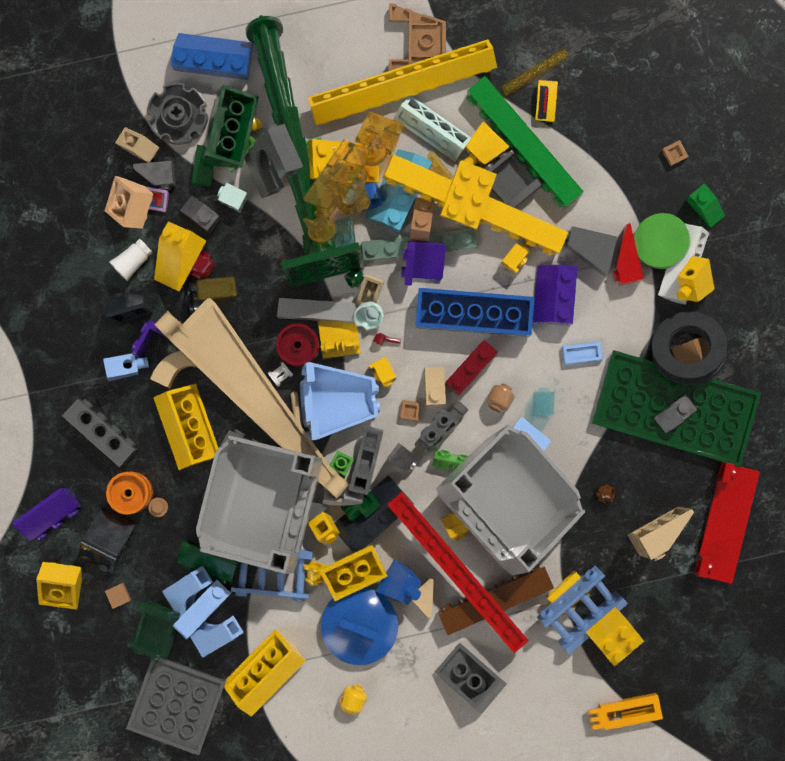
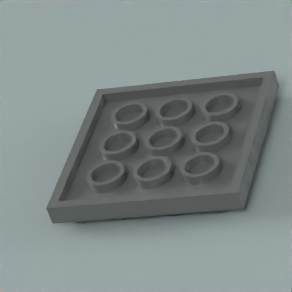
M154 654L126 729L200 755L226 680Z

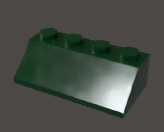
M226 85L221 86L216 95L201 162L222 168L243 167L259 96Z

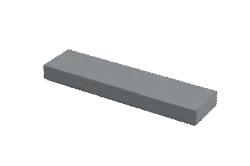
M279 298L277 317L354 323L355 303Z

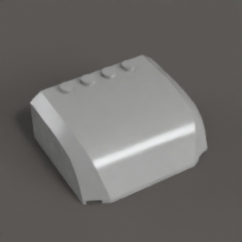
M511 425L505 426L485 440L436 488L439 497L498 564L511 575L530 572L585 513V510L582 509L579 500L581 497L576 487L527 432L514 429Z
M229 436L227 441L215 452L196 527L201 547L200 552L284 574L293 573L298 563L319 479L322 458Z

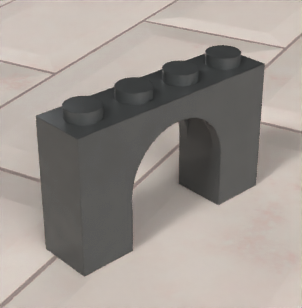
M285 124L268 126L266 131L260 135L259 140L254 142V146L249 148V152L245 155L246 164L261 198L279 193L284 188L281 179L297 174L303 168Z

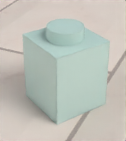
M226 183L225 187L222 186L217 195L221 204L240 213L249 197L247 192Z

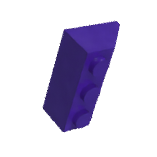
M537 266L533 323L566 326L573 324L578 266Z
M60 488L12 524L29 541H40L47 536L46 532L51 528L55 530L63 524L62 520L66 517L70 519L78 514L77 509L82 506L69 488Z

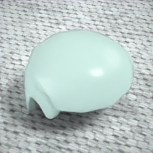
M363 302L356 308L353 319L357 327L361 326L366 330L378 328L382 324L384 312L375 302Z

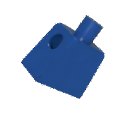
M394 559L386 572L388 577L382 579L376 592L408 605L411 600L416 601L420 598L421 591L418 588L421 585V580L407 565Z

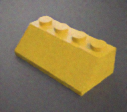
M193 384L166 391L154 397L178 469L181 470L213 459L215 452L219 448L197 385Z
M275 629L226 679L224 688L237 707L252 717L306 660Z

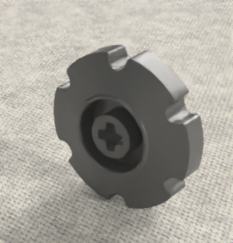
M183 83L167 84L163 86L161 94L155 92L149 100L147 113L152 115V119L148 120V124L154 134L161 140L169 138V142L173 145L190 143L193 141L192 136L194 134L200 136L207 126L208 114L203 112L207 108V104L203 96L195 88L192 87L190 90H186V86ZM177 111H180L179 117L175 116Z

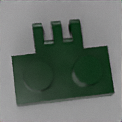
M369 491L368 495H363L362 504L341 506V509L350 520H354L361 513L366 518L369 517L381 505Z

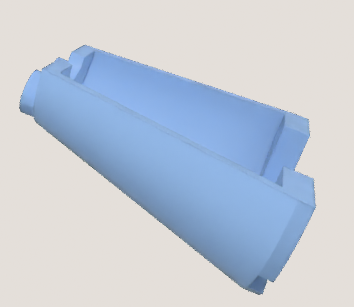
M311 362L304 364L302 375H305V378L300 381V403L304 427L309 429L306 434L310 440L320 439L378 416V413H380L379 401L376 402L375 394H378L379 387L374 377Z

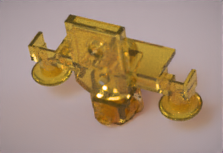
M365 128L364 131L368 143L363 147L343 140L303 198L304 201L315 205L317 208L314 212L317 217L315 220L311 221L304 218V222L308 227V235L313 241L322 243L334 236L336 224L330 217L336 208L341 215H359L363 209H368L370 199L364 188L368 175L365 165L377 166L387 156V149L381 143L379 133Z

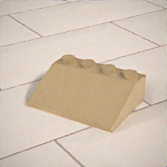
M676 507L628 534V537L640 556L651 560L655 559V561L666 555L665 552L671 548L694 512L690 508Z

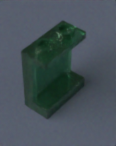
M139 601L137 609L142 611L135 639L133 642H128L127 646L132 648L135 653L149 655L148 658L159 661L160 658H168L176 631L173 625L179 620L180 612L152 601Z

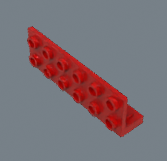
M721 462L694 572L695 575L727 583L733 582L759 471Z

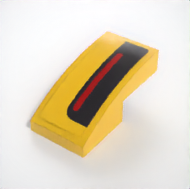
M538 80L535 120L555 121L557 81Z

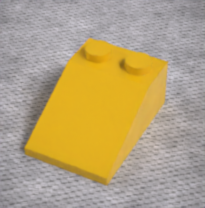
M168 222L159 238L154 280L180 292L206 240L187 229Z

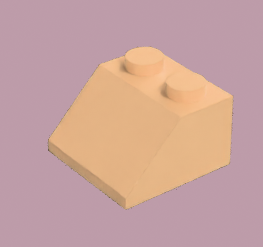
M115 176L105 212L123 227L143 229L153 193L143 185Z

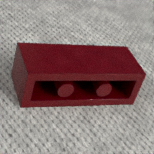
M483 340L447 379L445 384L459 396L496 356L498 351L486 340Z

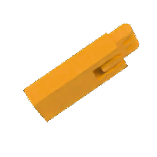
M656 693L599 704L600 707L587 710L588 714L596 713V716L589 717V721L598 722V724L590 725L591 730L601 728L609 730L663 719L658 694ZM620 710L622 719L609 721V717H616L615 711Z

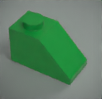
M705 183L686 199L709 228L725 217L718 199Z

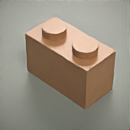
M416 197L409 241L429 242L435 201L428 202L421 199V197Z

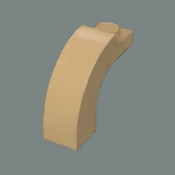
M177 351L165 357L157 365L150 379L171 388L175 377L181 370L197 366L181 351Z

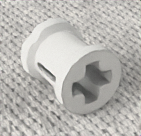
M284 362L276 370L268 373L278 387L287 377L293 376Z

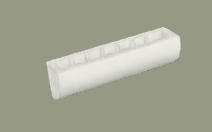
M685 224L690 234L688 253L677 265L666 269L658 294L667 300L685 305L687 300L681 301L676 296L679 290L677 277L692 256H702L709 232L703 227Z

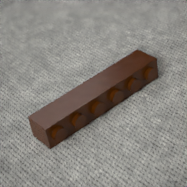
M538 564L530 572L523 575L511 576L512 580L507 582L501 580L493 584L494 588L486 589V591L505 611L554 589V586L544 566L540 567ZM466 596L459 599L458 604L453 606L451 603L441 607V611L438 612L447 635H451L484 620L483 616Z

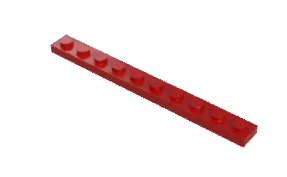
M401 492L387 505L511 651L515 654L528 643L529 640L407 496Z

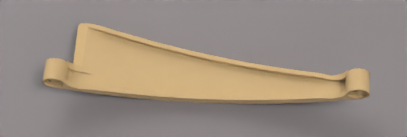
M207 298L183 324L174 318L169 311L154 324L281 448L322 458L318 482L336 499L350 486L329 466L314 443L308 438L304 429L211 298Z

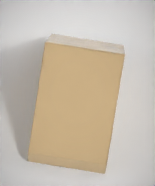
M365 274L356 305L370 301L377 303L384 281Z
M429 577L419 586L418 590L421 591L420 598L416 601L412 600L428 618H432L433 577Z

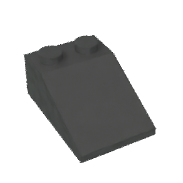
M460 642L435 671L438 676L480 713L486 710L507 685Z

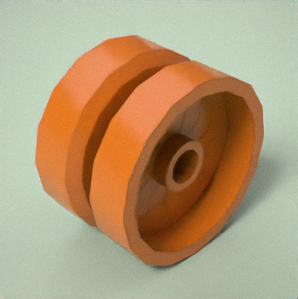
M119 473L111 479L107 486V501L111 508L118 513L126 515L139 513L146 509L152 500V484L141 473ZM128 489L132 491V495L129 496V497H128V494H129Z

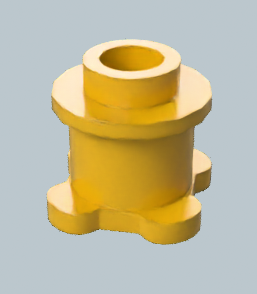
M317 561L305 564L303 566V569L307 570L305 581L312 586L320 585L324 579L319 570L326 567V564H321Z

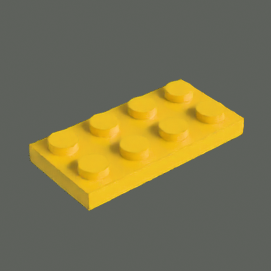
M316 139L308 141L310 179L324 180L325 171L330 169L333 175L349 182H380L378 145Z

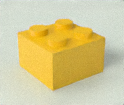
M616 607L586 631L587 635L614 667L644 642Z

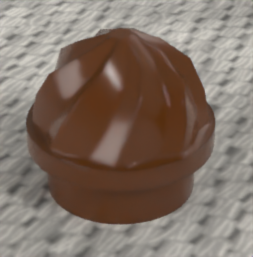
M608 484L599 486L596 490L597 499L605 504L613 502L615 488L610 487Z

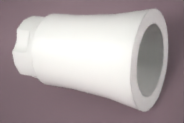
M139 239L119 256L109 261V263L128 281L153 252Z

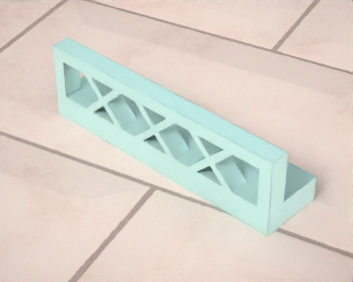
M409 96L401 104L394 117V120L455 162L471 139L466 133L412 96ZM409 103L412 104V105L415 106L417 109H413V108L410 107L408 104H409ZM425 115L431 117L432 120L426 118ZM440 126L445 127L448 131L443 130ZM456 137L461 138V139L464 140L465 142L462 143L461 141H459L458 139H456Z

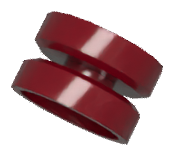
M300 323L290 324L283 328L276 341L277 352L281 359L294 367H303L306 362L312 363L318 356L320 349L319 339L315 332L307 325ZM300 342L301 347L296 349L294 345Z

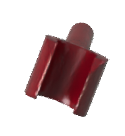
M382 333L376 334L373 342L381 346L384 341L401 344L400 339L391 338Z

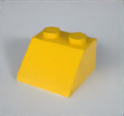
M43 562L37 577L39 604L77 610L82 582L81 567Z

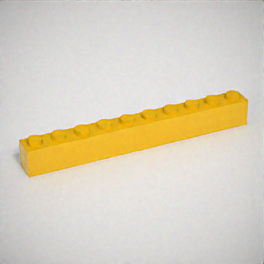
M487 39L309 96L307 99L316 126L327 124L332 120L342 119L354 113H361L373 107H380L392 101H399L401 98L414 96L426 90H433L445 84H452L460 79L471 78L473 75L482 72H489L497 68L494 50Z
M394 154L390 157L382 176L383 179H386L385 183L394 187L396 185L404 187L403 191L409 194H414L415 192L421 195V199L431 202L433 200L438 202V206L441 208L444 205L452 183L451 179ZM488 197L479 222L480 225H484V223L490 225V229L495 232L501 233L503 231L508 233V237L518 241L521 239L526 241L525 245L536 248L537 246L542 248V252L550 256L561 252L568 232L491 197Z

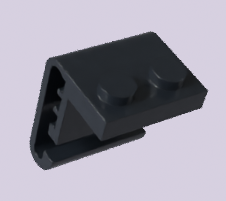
M102 507L80 543L79 557L86 563L97 565L102 571L113 573L117 567L118 558L127 545L129 536L133 535L137 524Z

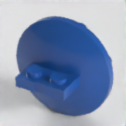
M366 587L337 601H334L332 598L322 615V638L329 651L345 663L352 665L374 663L383 658L396 641L398 634L396 611L384 595Z

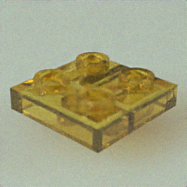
M369 111L355 141L391 155L397 146L404 124Z

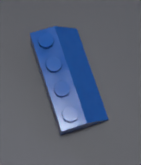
M178 33L173 45L171 66L174 71L249 80L254 43Z

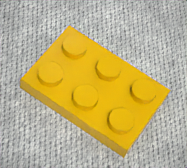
M460 160L440 216L477 229L497 174Z

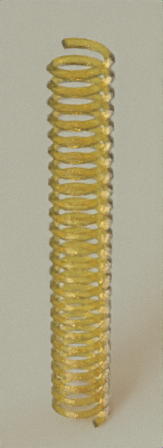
M566 47L561 48V50L543 59L540 63L538 62L535 66L533 65V67L520 73L517 77L515 76L512 80L502 84L504 93L507 94L506 91L508 93L512 92V89L515 90L517 86L520 87L522 82L525 84V81L528 82L530 78L533 79L535 75L538 76L540 72L543 73L545 68L548 70L551 66L553 67V64L556 65L558 61L561 62L563 58L566 59L569 56L565 51Z

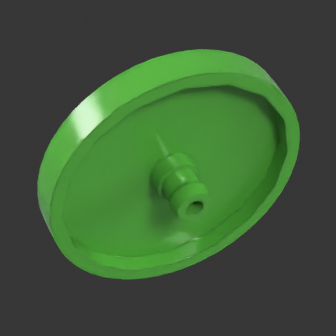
M667 213L654 214L646 218L638 226L634 235L638 257L643 263L656 269H666L677 265L687 255L690 247V234L684 222L678 217Z

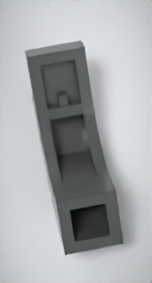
M365 425L349 491L368 495L384 430Z

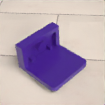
M408 241L407 249H403L402 259L406 260V267L402 266L401 278H405L404 285L412 286V278L441 280L444 272L445 244Z
M150 320L149 323L146 322L141 329L143 334L139 340L137 339L134 342L132 355L143 357L156 332L165 336L154 325L156 322Z

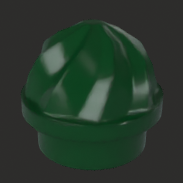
M358 269L349 270L345 275L348 286L350 288L360 287L364 280L363 272Z

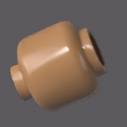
M504 383L501 386L494 385L486 398L488 407L497 413L507 411L515 398V395L511 392L512 388Z

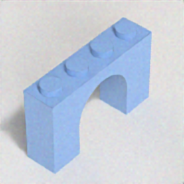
M201 566L162 592L180 619L195 603L197 593L213 582L204 567ZM232 616L217 625L204 621L190 638L201 656L205 657L241 635L243 630L235 617Z

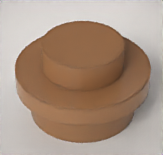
M154 498L149 503V511L153 516L161 517L167 513L168 503L163 498Z

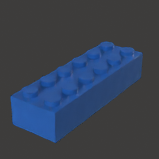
M419 288L415 328L530 337L532 335L534 297Z

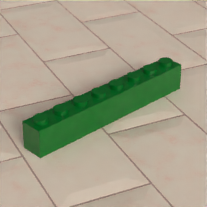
M485 76L467 90L468 102L473 107L476 106L480 110V116L493 125L491 126L492 130L505 139L504 142L509 146V149H513L517 153L516 158L521 164L525 163L529 167L528 171L531 176L541 181L543 190L553 195V201L558 207L562 206L566 209L583 194L584 191Z

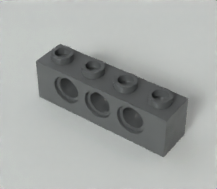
M77 399L62 416L118 467H123L138 451L134 447L136 443L129 437L125 439L120 434L122 431L116 425H109L106 422L108 418L101 412L96 413L92 409L93 405L88 400ZM86 414L91 415V422L89 424H85L83 421V417ZM101 426L106 430L103 437L97 434V430ZM114 439H118L120 442V447L117 450H114L111 446Z

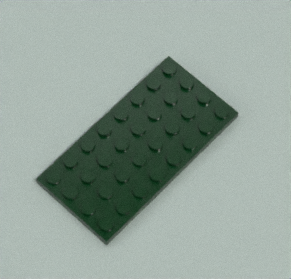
M612 350L591 424L741 467L761 393L715 379H710L697 385L678 384L664 377L653 361ZM686 394L697 410L684 419L683 423L665 433L654 417Z

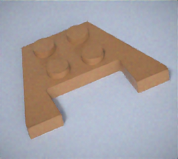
M389 3V22L409 23V59H389V71L446 53V21L425 14L422 15L408 8L404 9L396 6V4Z

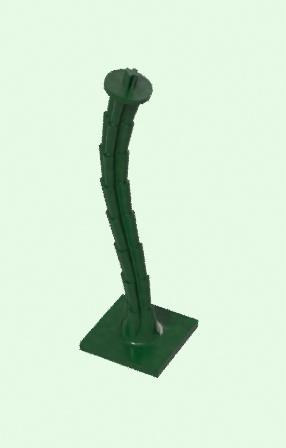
M260 15L248 23L245 29L246 37L255 44L259 55L257 59L265 80L264 87L273 111L271 115L274 124H277V126L285 124L303 165V168L297 174L288 176V180L297 204L295 208L304 235H302L304 256L282 261L283 271L290 287H295L346 274L349 270H362L364 265L359 243L356 242L336 248L329 229H326L322 202L318 198L315 179H310L306 139L302 135L298 107H295L291 80L287 76L284 52L281 51L279 38L283 33V24L276 17Z

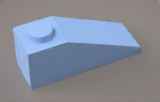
M216 580L180 617L173 627L187 640L231 593Z

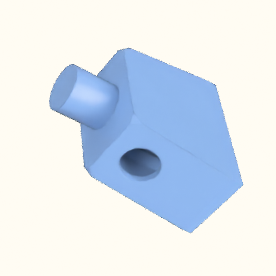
M127 354L103 359L108 381L138 375V369L149 367L147 356L135 358L134 355ZM125 363H131L132 367L126 369L123 367V365Z

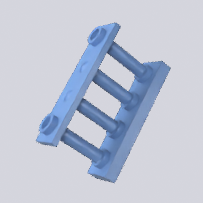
M300 551L296 592L284 591L286 574L278 572L277 590L265 589L267 569L259 567L258 587H246L248 564L240 562L238 586L231 587V592H236L235 595L247 596V593L293 597L294 601H305V598H309L310 593H304L306 570L303 569V566L308 563V559H313L314 551Z
M596 566L588 570L582 578L537 616L546 628L551 624L562 638L558 642L569 655L589 638L586 633L587 630L614 607L620 611L628 604L617 591H614L612 594L601 582L605 575ZM594 586L605 597V600L598 606L586 594ZM579 599L591 611L583 619L571 607ZM564 612L576 623L569 632L557 620Z

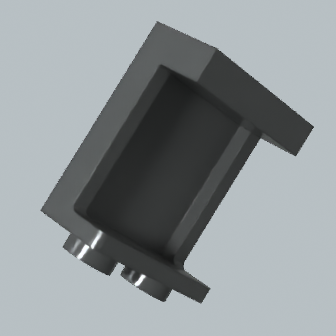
M511 150L509 153L503 152L497 158L498 162L494 165L490 163L484 169L497 174L492 186L493 192L504 204L517 208L535 193L542 184L529 174Z

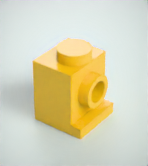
M516 243L502 260L501 264L516 275L519 271L517 267L522 268L528 260L526 255L530 250L525 245H518Z
M386 357L369 365L370 369H375L372 373L377 383L381 381L384 388L394 384L393 380L396 379V376Z
M325 512L320 513L308 522L317 540L323 544L334 543L337 540L336 536L340 534L333 522L332 516Z

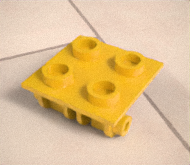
M318 321L323 359L361 354L358 329L355 322Z

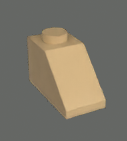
M126 127L115 142L118 146L147 163H150L159 149L157 145L145 136Z
M425 367L426 406L446 405L444 367Z

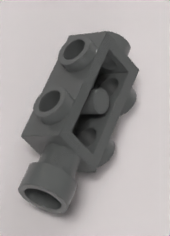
M458 400L452 405L453 408L450 412L445 409L438 412L429 427L427 426L422 430L419 437L423 443L421 446L429 453L431 451L435 452L442 446L443 441L449 434L454 432L455 427L459 424L457 420L467 413L468 408Z

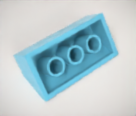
M398 149L395 154L428 170L432 167L433 161L416 153ZM383 179L379 188L383 203L377 208L370 209L366 218L400 234L419 194L415 192L414 194H409L403 191L404 187L396 185V187L385 183L386 179Z

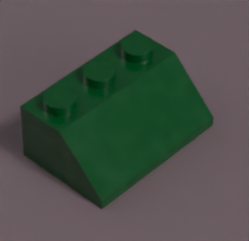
M191 540L182 541L177 563L181 564V568L191 571L192 568L198 569L203 566L209 577L210 575L217 577L220 583L228 584V582L232 583L234 581L240 562L200 552L201 547L199 543Z

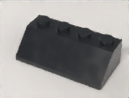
M389 475L370 491L381 505L367 518L361 513L354 520H350L344 514L334 523L340 532L339 537L353 553L368 546L398 519L397 515L387 504L403 491Z

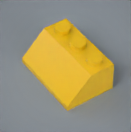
M373 545L319 570L334 601L388 577Z

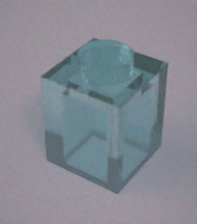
M538 388V392H534L533 415H554L555 392H550V388Z

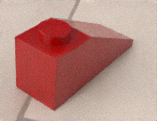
M631 223L624 226L615 262V271L612 272L614 282H618V286L640 282L644 279Z

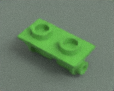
M436 450L432 466H435V469L449 471V467L452 465L454 466V471L468 455L451 454L447 450Z

